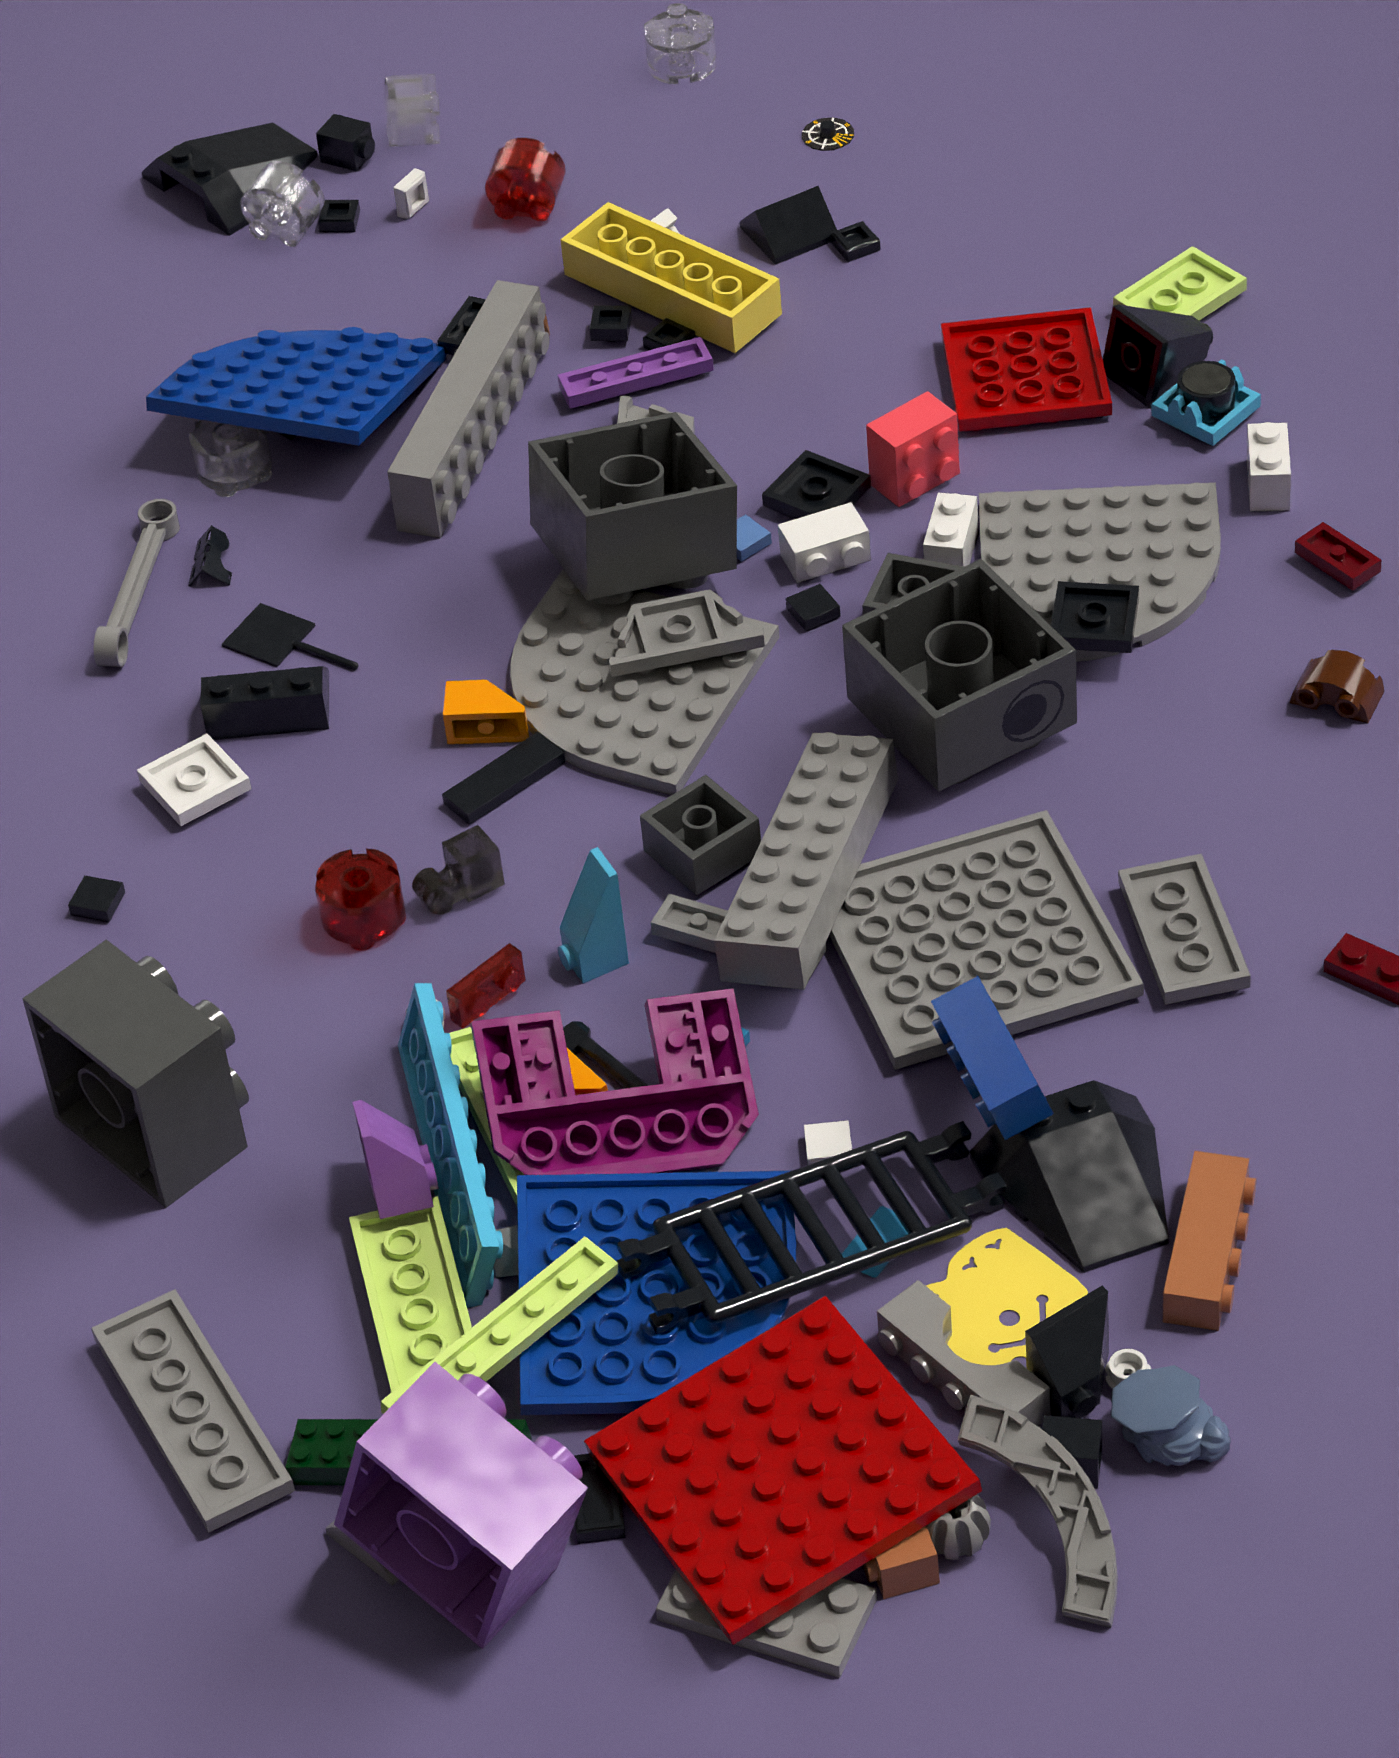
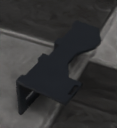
M212 525L197 541L194 560L196 561L192 566L188 586H191L202 572L230 585L232 572L224 568L220 559L221 552L227 550L230 543L226 533ZM207 546H210L209 553L205 552Z

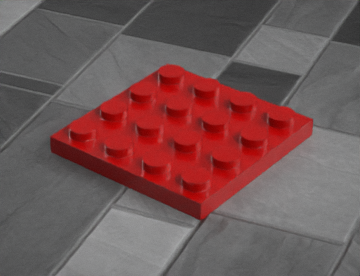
M1091 307L941 323V337L954 408L957 413L959 432L1112 415V400Z

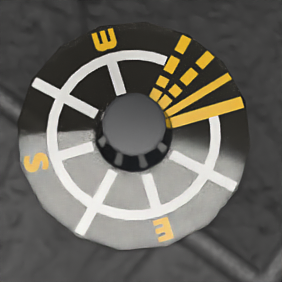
M834 117L814 120L802 130V140L805 145L821 151L843 148L854 138V128L843 119Z

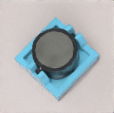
M1222 359L1219 362L1199 361L1184 367L1178 374L1177 383L1151 404V416L1214 446L1261 406V394L1244 386V379L1239 367L1234 366L1231 369L1226 366V362Z

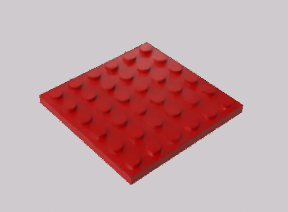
M826 1295L584 1440L590 1456L732 1645L982 1491L980 1479Z

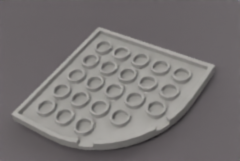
M1216 482L979 493L981 559L1050 626L1058 581L1139 586V604L1133 644L1138 642L1141 646H1144L1166 635L1188 619L1204 602L1206 591L1212 581L1215 582L1218 575L1221 534ZM1076 650V662L1118 655L1119 652Z
M562 570L527 619L513 648L510 671L513 696L515 700L525 706L528 730L532 735L538 732L564 752L566 762L578 768L610 779L673 795L683 789L779 639V625L742 616L743 623L752 630L759 627L763 631L765 647L611 677L609 660L611 656L616 655L619 647L618 637L622 628L627 625L626 617L631 605L668 597L643 590H635L630 600L620 604L605 605L592 600L587 601L565 570Z

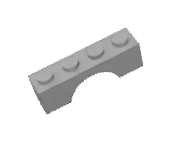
M919 1280L877 1310V1337L883 1349L892 1356L897 1355L905 1361L919 1380L924 1383L930 1382L943 1393L946 1401L954 1409H962L965 1412L971 1394L1015 1410L1037 1426L1043 1423L1044 1415L1051 1416L1050 1387L1020 1362L1014 1360L1000 1365H980L960 1358L949 1348L947 1343L952 1336L951 1306Z

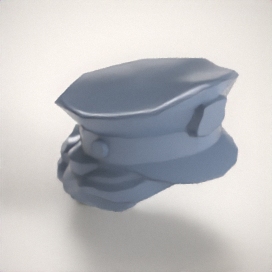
M1175 1365L1157 1369L1137 1370L1113 1388L1111 1417L1123 1425L1122 1434L1124 1439L1135 1445L1146 1462L1152 1463L1157 1461L1166 1466L1171 1464L1175 1466L1184 1465L1193 1460L1213 1462L1219 1460L1221 1456L1226 1455L1230 1450L1231 1438L1228 1427L1221 1421L1220 1417L1213 1416L1212 1408L1202 1398H1199L1200 1379Z

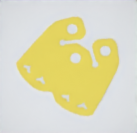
M1008 1228L996 1229L972 1240L950 1260L948 1275L945 1280L926 1285L951 1306L952 1336L947 1343L949 1348L960 1358L980 1365H1000L1011 1362L1016 1357L1026 1358V1345L1000 1349L996 1353L989 1351L988 1347L991 1344L1000 1345L1022 1341L1025 1338V1331L1040 1322L1039 1302L1036 1300L1039 1295L1048 1297V1302L1045 1303L1046 1318L1088 1294L1087 1289L1074 1276ZM998 1239L1002 1240L1000 1242V1249L985 1248L989 1244H995ZM974 1257V1263L977 1267L963 1270L962 1268L970 1263V1258ZM1006 1310H1013L1019 1314L1020 1320L1013 1326H1005L999 1320L1000 1314Z

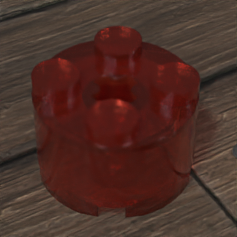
M514 138L507 141L504 147L498 149L485 183L487 198L494 206V212L498 217L508 220L514 216L531 217L540 222L549 218L566 173L564 161L556 151L552 155L544 149V143L531 138Z
M366 848L367 854H353L352 849L341 851L324 861L316 873L315 892L324 930L335 940L350 944L355 950H367L373 947L375 942L391 935L406 920L405 903L397 864L389 855L376 849Z

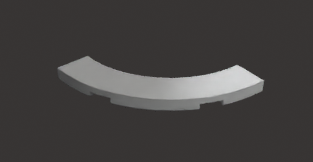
M970 1394L957 1439L959 1445L978 1450L1004 1463L1024 1478L1039 1494L1057 1524L1064 1546L1066 1590L1062 1607L1063 1616L1112 1628L1118 1582L1116 1551L1108 1519L1090 1479L1076 1459L1056 1438L1048 1435L1040 1427L1030 1422L1027 1417L997 1402Z

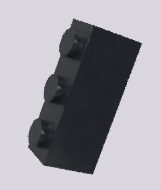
M324 666L201 677L200 706L206 734L213 740L329 729L328 668Z

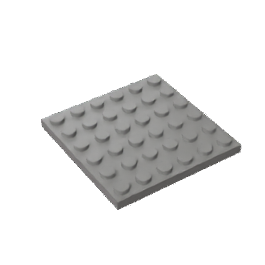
M1047 810L860 864L829 933L830 939L895 1070L948 1054L946 1048L953 1045V1042L951 1041L944 1045L931 1021L939 1018L931 1001L976 976H979L1011 1035L1144 995V983Z

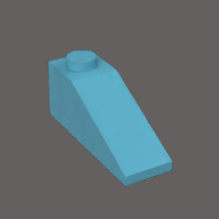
M598 847L589 851L559 927L562 946L558 947L560 960L566 970H574L582 983L629 964L618 874Z

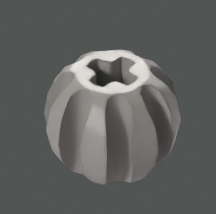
M975 1495L926 1526L937 1554H944L945 1559L958 1560L959 1556H972L982 1548L983 1541L989 1536L991 1518L986 1510L984 1500Z

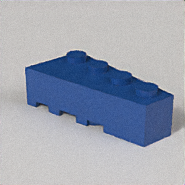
M979 976L931 1001L939 1018L931 1022L944 1045L951 1041L953 1042V1045L947 1047L946 1050L958 1072L967 1068L968 1072L962 1074L961 1078L973 1100L980 1096L983 1098L975 1103L988 1128L997 1124L1006 1140L1054 1114Z

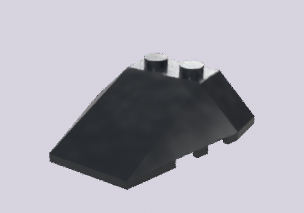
M272 122L185 141L157 157L141 173L145 180L163 192L181 183L201 196L204 200L207 221L230 236L257 220L264 213L263 206L270 199L276 200L282 194L281 187L288 180L294 181L318 155L317 150Z
M1093 1080L1047 1095L1045 1098L1054 1113L1053 1115L1006 1140L997 1124H994L969 1151L970 1159L981 1179L999 1173L1007 1185L1006 1191L999 1195L1015 1207V1214L1024 1222L1030 1220L1043 1231L1044 1239L1083 1273L1169 1244L1155 1127L1137 1097Z

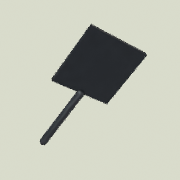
M262 603L222 643V647L278 667L295 648L353 670L359 667L357 662L301 642L316 626L315 623Z

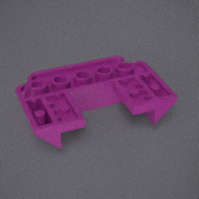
M734 989L647 999L644 1007L659 1084L575 1095L560 1010L472 1021L471 1030L493 1152L524 1175L673 1173L722 1166L759 1115Z

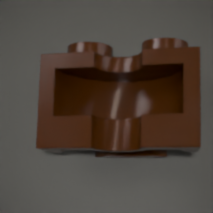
M1328 650L1325 656L1315 658L1314 660L1311 659L1308 662L1289 703L1317 710L1322 704H1329L1334 706L1336 712L1341 717L1369 723L1385 690L1381 676L1379 675L1375 678L1372 672L1363 666L1365 659L1348 651Z

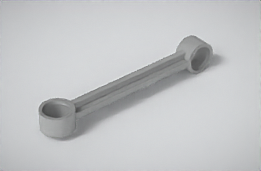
M150 500L144 503L138 510L141 536L107 625L99 626L95 633L94 659L98 666L123 667L126 663L128 656V634L164 540L174 537L180 529L176 506L169 500Z

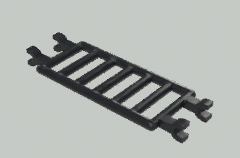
M964 1121L949 1126L940 1135L920 1142L912 1132L903 1131L659 1217L652 1224L654 1236L643 1240L632 1238L617 1243V1249L622 1256L621 1259L617 1260L618 1270L623 1278L627 1279L639 1274L650 1264L670 1258L687 1286V1290L673 1295L662 1293L650 1297V1305L655 1313L649 1314L648 1321L656 1334L672 1328L679 1320L701 1312L709 1323L717 1324L965 1234L972 1228V1221L969 1215L980 1211L991 1213L1003 1209L1004 1202L999 1194L1006 1191L1007 1185L999 1173H995L983 1178L974 1187L957 1193L952 1192L934 1163L945 1159L956 1161L969 1156V1150L964 1142L971 1139L972 1133ZM904 1151L949 1220L926 1228L881 1158ZM863 1165L908 1235L885 1243L844 1180L841 1172ZM823 1179L867 1250L844 1258L799 1187ZM782 1194L826 1265L802 1273L760 1206L759 1201ZM741 1208L784 1280L760 1288L717 1216ZM699 1223L743 1295L718 1303L675 1231Z

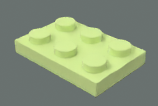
M1192 246L1114 296L1113 306L1120 304L1189 315L1200 321L1247 290V278Z

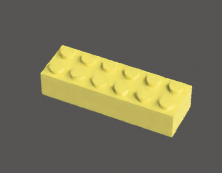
M607 202L560 239L566 276L659 319L664 320L668 318L695 331L696 336L733 353L739 351L782 315L779 278L612 203Z

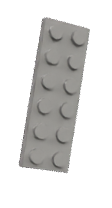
M176 1289L91 1328L94 1340L208 1533L295 1491L292 1478Z

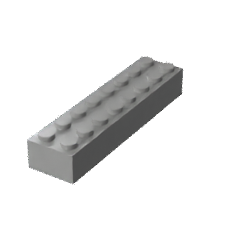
M497 280L387 471L397 531L441 538L447 525L453 523L458 505L462 499L468 496L470 484L474 476L481 472L484 458L489 449L492 450L495 447L500 429L503 425H507L511 409L516 401L519 402L521 400L527 380L534 376L538 360L548 350L549 333L545 332L544 328L546 307L541 302L539 286Z
M831 732L812 733L714 939L721 982L805 990L898 781L893 739L876 738L870 735H837Z

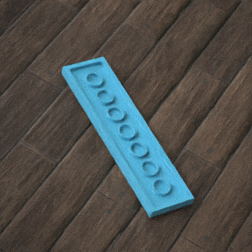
M414 983L398 1042V1049L422 1145L427 1144L431 1162H433L439 1189H435L434 1194L439 1199L466 1306L470 1308L482 1305L486 1290H491L493 1287V1267L496 1259H500L503 1254V1236L501 1231L495 1230L493 1222L494 1202L492 1197H487L485 1192V1167L483 1163H478L477 1137L474 1130H469L467 1122L468 1102L466 1097H461L459 1067L452 1064L450 1057L452 1048L451 1037L449 1033H444L442 1003L436 1001L432 983Z

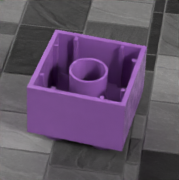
M434 1362L356 1442L334 1525L483 1649L557 1569L588 1487L580 1481L583 1476L580 1464L565 1446L547 1436H540L532 1442L504 1419L506 1416L505 1404L499 1394L487 1382L473 1374H463L457 1380L439 1364Z

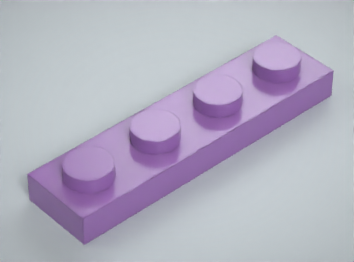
M698 337L558 374V383L571 409L713 371V358L703 339Z

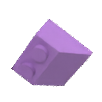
M362 1100L352 1102L369 1181L380 1219L434 1207L430 1190L439 1188L427 1144L419 1146L413 1129Z

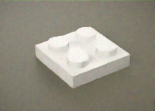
M208 734L137 769L140 783L180 826L251 790L249 777Z

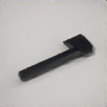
M572 1021L563 1027L566 1047L574 1055L581 1052L625 1089L649 1086L590 1038L591 1030L583 1022Z

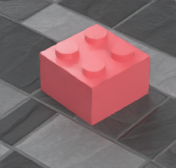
M927 391L866 424L871 486L897 507H901L960 474L957 413Z

